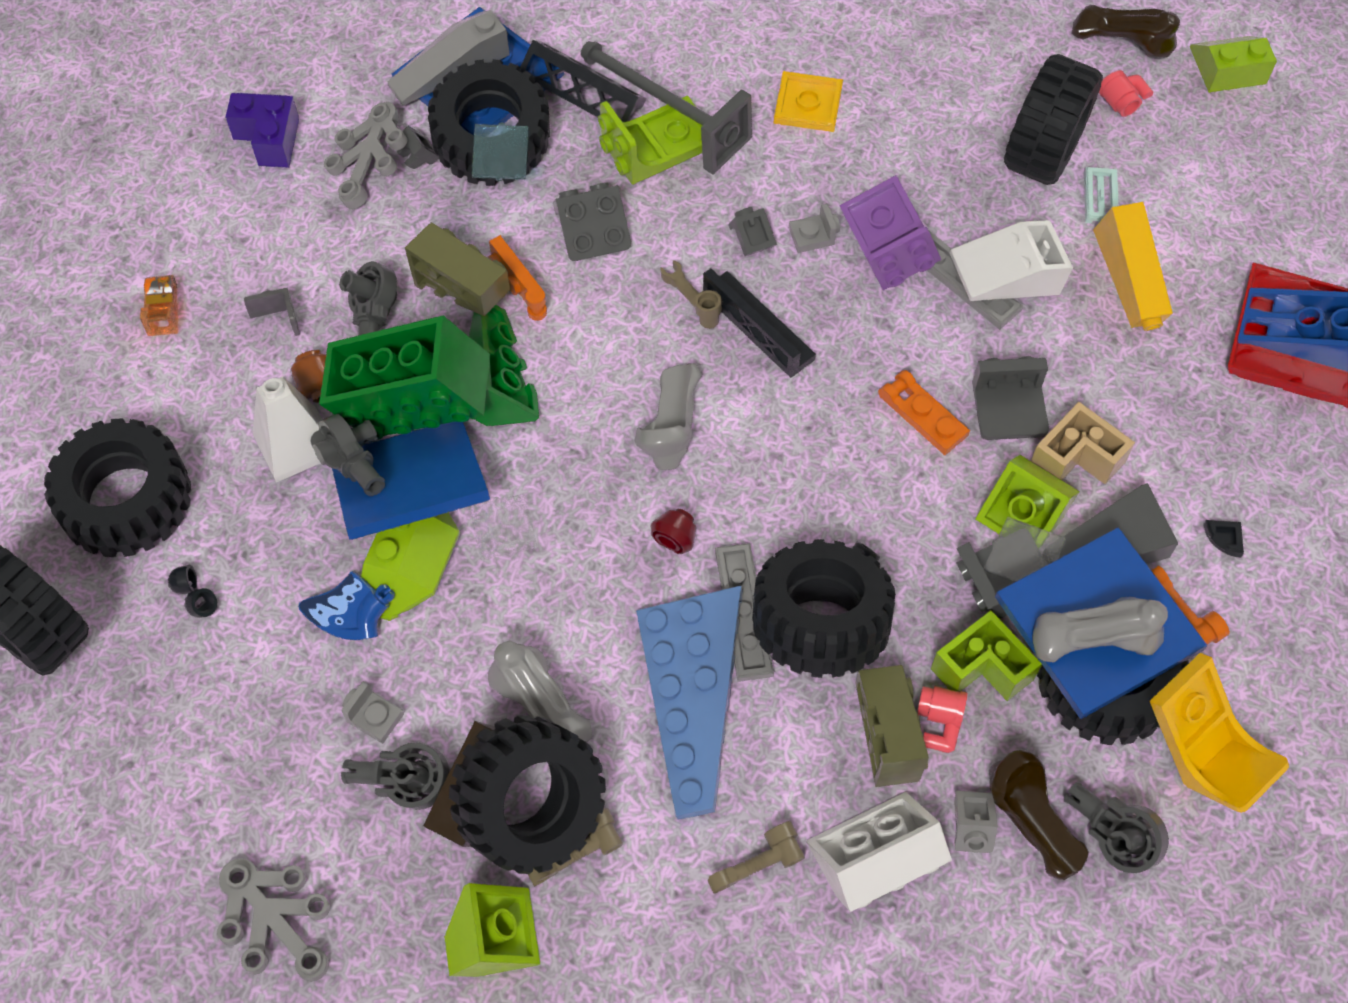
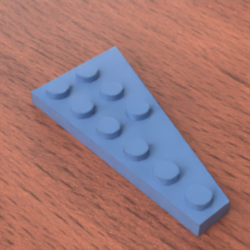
M742 586L636 610L671 794L678 820L713 813L716 809L721 769L720 759L725 737V719L729 706L735 659V641L739 627V609L743 595Z

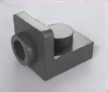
M748 207L734 213L735 218L728 226L730 230L735 229L745 257L777 245L764 208L753 211L752 207Z

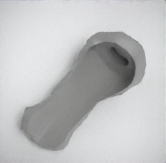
M695 363L676 365L663 370L660 376L661 394L657 417L645 428L641 429L638 427L634 438L636 446L652 456L655 466L660 470L676 469L682 457L687 453L692 439L691 425L694 408L692 394L702 377Z
M1121 597L1113 603L1095 608L1064 613H1043L1036 619L1032 635L1036 658L1047 662H1056L1065 654L1075 650L1111 645L1136 652L1139 655H1153L1164 642L1163 625L1168 618V611L1160 601L1136 597Z
M512 641L503 642L496 647L494 661L488 671V682L491 688L503 697L521 704L530 717L536 718L539 716L548 719L578 735L580 739L586 742L592 739L590 719L578 715L571 709L565 695L549 675L547 661L539 649Z

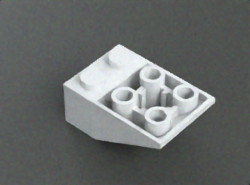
M1050 220L1019 222L953 248L949 252L970 301L1060 295L1073 269Z

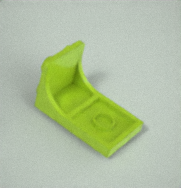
M688 95L682 98L683 100L695 106V104L692 102ZM607 101L600 103V115L598 116V122L601 127L600 145L606 154L610 153L613 157L619 174L621 176L625 175L632 185L702 153V125L669 105L662 106L631 121L622 122Z

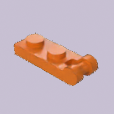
M501 235L489 241L491 255L488 258L492 261L497 260L505 266L508 271L510 291L513 295L519 294L526 302L529 318L535 321L544 319L547 315L545 292Z
M902 370L895 376L893 383H886L878 390L879 397L943 455L948 454L969 436L970 430L917 384L913 375L907 370ZM903 391L910 395L906 400L899 396Z

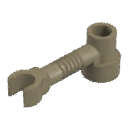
M673 260V269L676 271L674 273H667L661 267L662 280L677 288L695 307L700 324L708 329L716 327L722 311L720 295L711 290L699 293L685 278L681 265L677 261Z
M605 808L602 814L598 813L596 822L599 824L594 834L591 832L588 834V838L584 840L587 844L580 852L574 850L570 854L571 859L561 866L556 862L552 863L553 868L550 871L538 873L533 869V872L528 874L534 887L556 875L572 863H575V861L582 859L585 855L587 856L600 849L605 856L623 845L613 826L615 820L608 808Z
M784 822L764 834L770 849L733 867H728L710 875L707 881L713 893H718L756 873V871L759 872L763 868L765 869L780 861L784 868H787L805 859L796 840L798 834L792 822Z

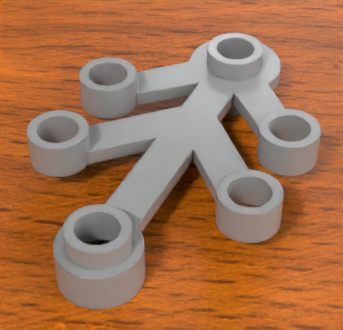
M390 102L375 105L371 109L368 119L352 131L346 128L338 131L334 138L335 142L342 150L349 151L342 156L332 154L324 161L325 169L331 175L337 176L348 165L357 160L350 180L344 181L338 189L339 199L349 209L353 210L361 207L367 199V192L361 185L373 156L376 159L375 167L382 176H390L397 169V163L386 153L380 143L382 133H387L385 140L393 150H400L407 144L408 139L406 135L396 126L399 120L397 108ZM368 134L365 140L353 147L357 140Z
M235 859L227 863L220 872L219 885L222 891L228 895L225 920L218 926L217 935L225 945L234 946L243 938L244 930L240 925L244 899L254 908L249 949L241 957L242 967L252 975L262 973L267 967L268 959L265 955L268 927L271 928L296 958L295 969L302 979L310 982L317 981L328 971L329 961L324 952L317 947H308L281 916H309L313 920H321L330 911V904L326 897L315 893L307 899L266 898L257 888L284 887L289 892L301 890L305 885L306 877L297 866H288L283 871H257L255 865L249 860ZM244 872V879L241 882L232 883V877L235 873ZM290 874H299V880L295 884H287L286 880ZM314 902H324L323 909L320 912H311V905ZM235 926L237 928L235 936L229 939L225 938V930L228 927ZM253 955H260V964L253 968L249 967V959ZM308 957H317V964L313 968H304V962Z

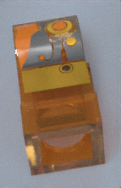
M174 275L146 277L144 280V308H141L140 320L147 335L178 334L179 302L177 303V283ZM168 320L169 323L165 327H158L154 324L155 321Z

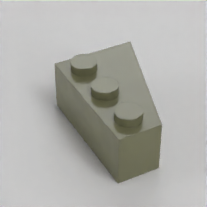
M430 222L405 247L414 285L421 290L425 286L436 289L434 294L440 298H443L446 294L455 297V303L468 310L485 316L510 291L508 271L505 266L497 260L492 261L482 255L474 245H467L457 239L454 233L447 228L442 229Z
M902 665L859 670L855 685L875 787L920 782L924 770L928 769L929 755L922 735L919 715L915 711L912 700L913 686L911 678L905 676Z

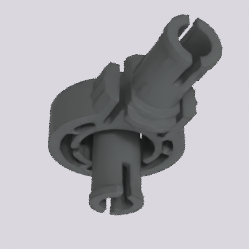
M374 261L364 264L356 273L351 270L345 271L340 278L339 286L342 291L349 292L348 303L353 312L352 323L359 326L358 335L379 331L382 326L386 325L390 308L397 299V278L395 272L390 267Z
M334 414L319 421V430L313 433L310 442L322 465L326 464L330 468L338 469L345 478H350L352 482L357 481L366 495L374 496L380 493L385 487V480L373 468L372 454L368 450L364 451L362 446L375 442L378 439L372 423L366 420L350 428L339 414Z
M408 743L400 746L394 752L381 751L380 758L397 760L395 762L354 761L351 759H346L343 762V769L356 771V773L341 772V779L344 784L356 783L394 787V789L375 788V794L378 797H389L394 803L414 810L433 806L450 772L444 755L437 749L422 743ZM419 752H428L434 758L435 762L433 760L428 759L429 757L419 754ZM412 798H423L422 800L413 802Z
M1076 782L1068 790L1072 795L1066 794L1064 802L1070 804L1090 820L1089 823L1093 828H1090L1088 833L1099 841L1103 856L1113 867L1126 873H1140L1155 867L1163 860L1168 850L1169 837L1164 822L1154 811L1141 805H1126L1117 797L1110 798L1105 803L1082 786L1080 782ZM1131 854H1136V855H1137V854H1142V855H1141V856H1136V857H1133V858H1132V855H1131ZM1131 860V862H1138L1140 860H1144L1145 864L1137 865L1129 863L1127 861Z

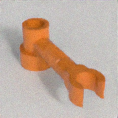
M1157 566L1151 570L1206 644L1211 642L1217 643L1230 634L1227 623L1217 612L1211 611L1205 616L1198 618L1174 589L1173 583L1162 567Z

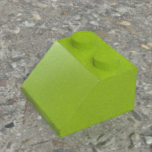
M1244 36L1190 44L1191 52L1209 93L1265 85L1277 62L1269 41L1265 37Z
M1019 455L1009 461L975 520L1004 538L1020 530H1027L1040 551L1062 521L1080 491L1022 455Z

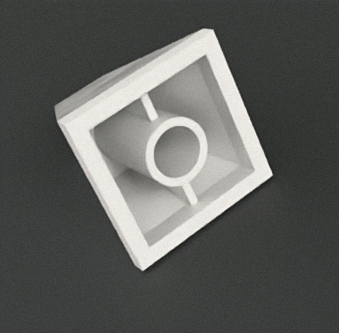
M284 377L269 379L262 386L257 387L253 436L276 483L320 464L310 440L313 433L319 430V421L323 419L316 406Z

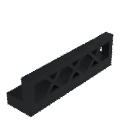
M532 40L520 66V72L523 73L529 70L535 55L545 61L548 73L540 76L530 73L534 77L535 83H539L541 87L597 118L600 115V110L596 108L600 107V103L604 101L611 103L619 100L628 105L621 119L622 122H628L635 109H641L647 99L542 41ZM551 64L558 67L559 69L553 71ZM562 72L569 73L574 87L564 91L558 88L555 75ZM549 77L551 84L543 79ZM578 79L586 83L579 85ZM593 86L597 88L600 102L589 105L584 102L581 89ZM576 91L577 98L570 95L569 93ZM604 93L608 94L612 98L605 99Z
M711 268L703 273V291L711 290L717 292L721 297V312L790 378L815 360L816 353L728 271L721 276Z

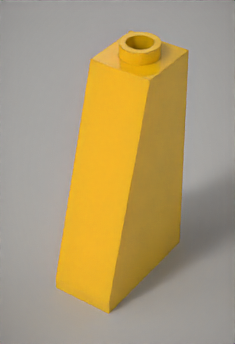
M1144 202L1112 207L1096 225L1093 232L1131 328L1142 326L1144 331L1160 328L1163 326V322L1173 314Z

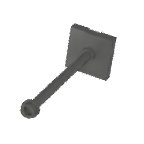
M588 41L583 45L581 57L584 58L586 63L592 65L597 62L702 125L703 169L712 175L752 138L751 94L741 89L718 112L710 116L602 52V45L598 42Z

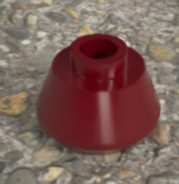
M676 509V511L668 510L650 525L653 539L659 545L674 551L676 554H684L692 550L697 528L693 523V516L683 509Z

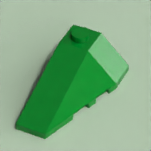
M495 305L485 316L473 312L469 337L490 354L484 416L470 419H474L485 426L535 422L539 419L537 392L534 384L528 383L526 385L521 371L526 370L527 366L525 360L519 358L511 347L517 342L506 310Z

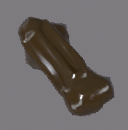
M1089 5L1074 20L1071 34L1082 40L1093 36L1129 38L1144 49L1148 57L1154 59L1168 58L1177 47L1176 31L1179 29L1180 19L1173 12L1155 8L1115 10Z
M1016 750L1009 753L1003 760L994 763L989 769L990 791L994 803L1007 814L1023 836L1040 851L1045 863L1046 873L1058 880H1066L1083 868L1089 851L1083 842L1072 835L1050 806L1047 793V777L1041 759L1030 751Z

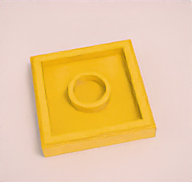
M783 71L773 124L834 132L843 79Z

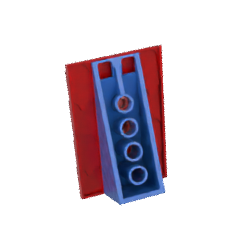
M1253 262L1228 363L1229 373L1243 379L1282 388L1285 391L1343 405L1348 408V288Z

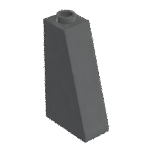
M1146 483L1045 548L1042 557L1048 565L1118 527L1146 564L1170 558L1178 545V541L1149 484Z

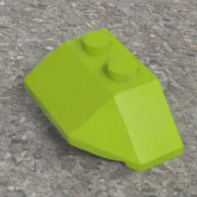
M449 512L376 533L363 563L361 577L375 590L381 584H386L395 593V598L389 602V607L380 616L381 619L391 621L399 617V614L414 608L435 595L460 535L459 529Z

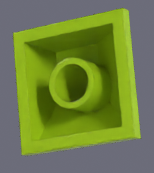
M475 883L464 885L444 936L449 976L479 977L540 965L529 888Z

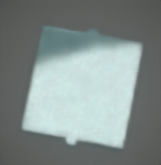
M503 122L499 123V125L475 124L472 177L496 178L497 181L502 179L526 180L528 126H508Z

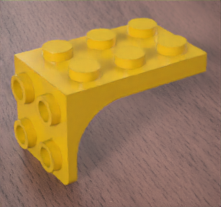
M1199 653L1149 701L1183 784L1236 812L1242 813L1247 811L1289 768V763L1285 756L1273 752L1258 743L1239 724L1233 714L1217 669L1210 656Z

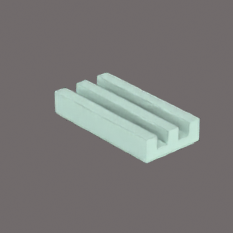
M1085 168V223H1092V221H1098L1099 223L1107 214L1105 213L1104 176L1109 177L1110 209L1119 206L1117 169ZM1093 175L1097 176L1098 212H1094Z

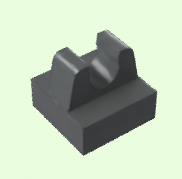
M409 125L402 131L408 141L404 148L397 150V153L402 157L409 156L410 154V157L404 162L406 166L416 169L425 162L431 165L439 159V155L435 153L432 144L425 135Z

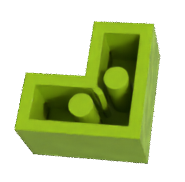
M990 610L936 652L931 670L948 689L959 692L983 675L1006 701H1009L1034 681L1042 664Z

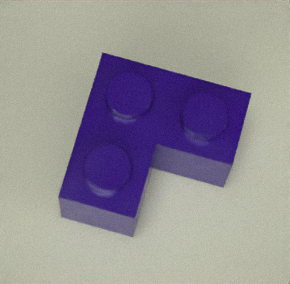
M231 93L225 118L233 140L251 141L258 166L289 168L299 124V115L293 96Z

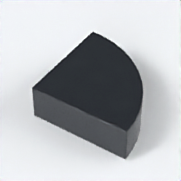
M1206 520L1203 526L1206 536L1218 550L1233 557L1241 558L1243 556L1241 522Z

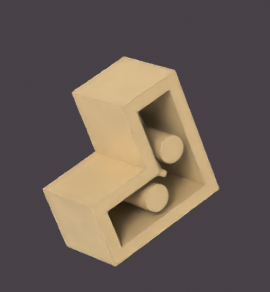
M1078 402L1036 446L1031 462L1061 480L1078 464L1106 485L1126 463L1135 442Z

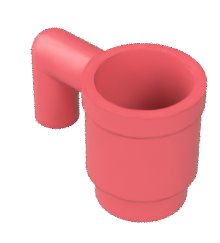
M1122 70L1115 71L1105 77L1099 94L1104 97L1115 112H1119L1122 117L1134 113L1141 106L1142 99H1147L1154 93L1140 75L1126 76Z
M934 686V688L922 687L917 709L918 715L927 717L928 721L945 724L943 736L924 732L923 738L926 748L951 753L955 750L966 706L967 692L954 691Z

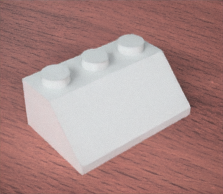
M907 792L806 840L835 896L850 912L857 908L866 907L873 900L891 891H897L907 883L925 874L933 873L939 867L952 861L940 822Z

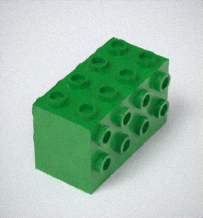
M444 315L329 342L327 345L319 405L332 414L342 416L351 427L369 420L375 428L377 440L382 439L383 436L397 433L408 434L416 429L437 428L445 423L466 422L470 418L484 416L490 354Z

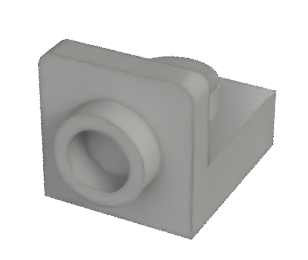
M828 203L821 205L820 215L790 221L788 227L798 253L835 245L836 233L840 232L838 217L836 214L831 213Z
M364 681L361 682L357 689H352L346 695L342 704V713L346 722L382 744L404 715L402 709L372 692L370 685Z
M956 791L954 799L956 817L955 850L992 853L998 828L996 807L992 793Z

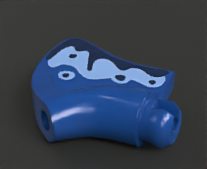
M351 571L337 587L326 593L301 601L298 607L308 620L323 631L342 639L362 640L378 637V620L389 607V602L395 598V593L386 584H381L375 590L358 573Z

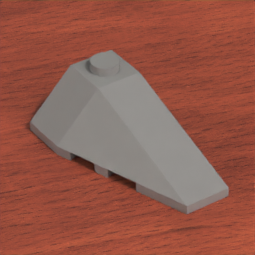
M492 10L478 12L451 25L387 81L388 86L402 106L433 92L438 83L443 84V77L448 72L456 73L458 71L457 67L467 63L470 66L475 64V60L484 59V63H492L493 59L500 60L509 56L507 30Z

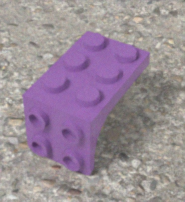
M897 175L839 205L883 290L902 284L906 278L918 272L927 271L936 262L942 260L928 228L924 227Z

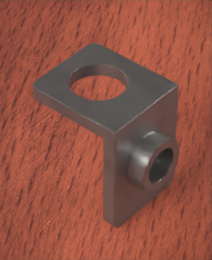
M288 288L274 291L268 290L244 298V304L250 319L287 310L294 335H300Z

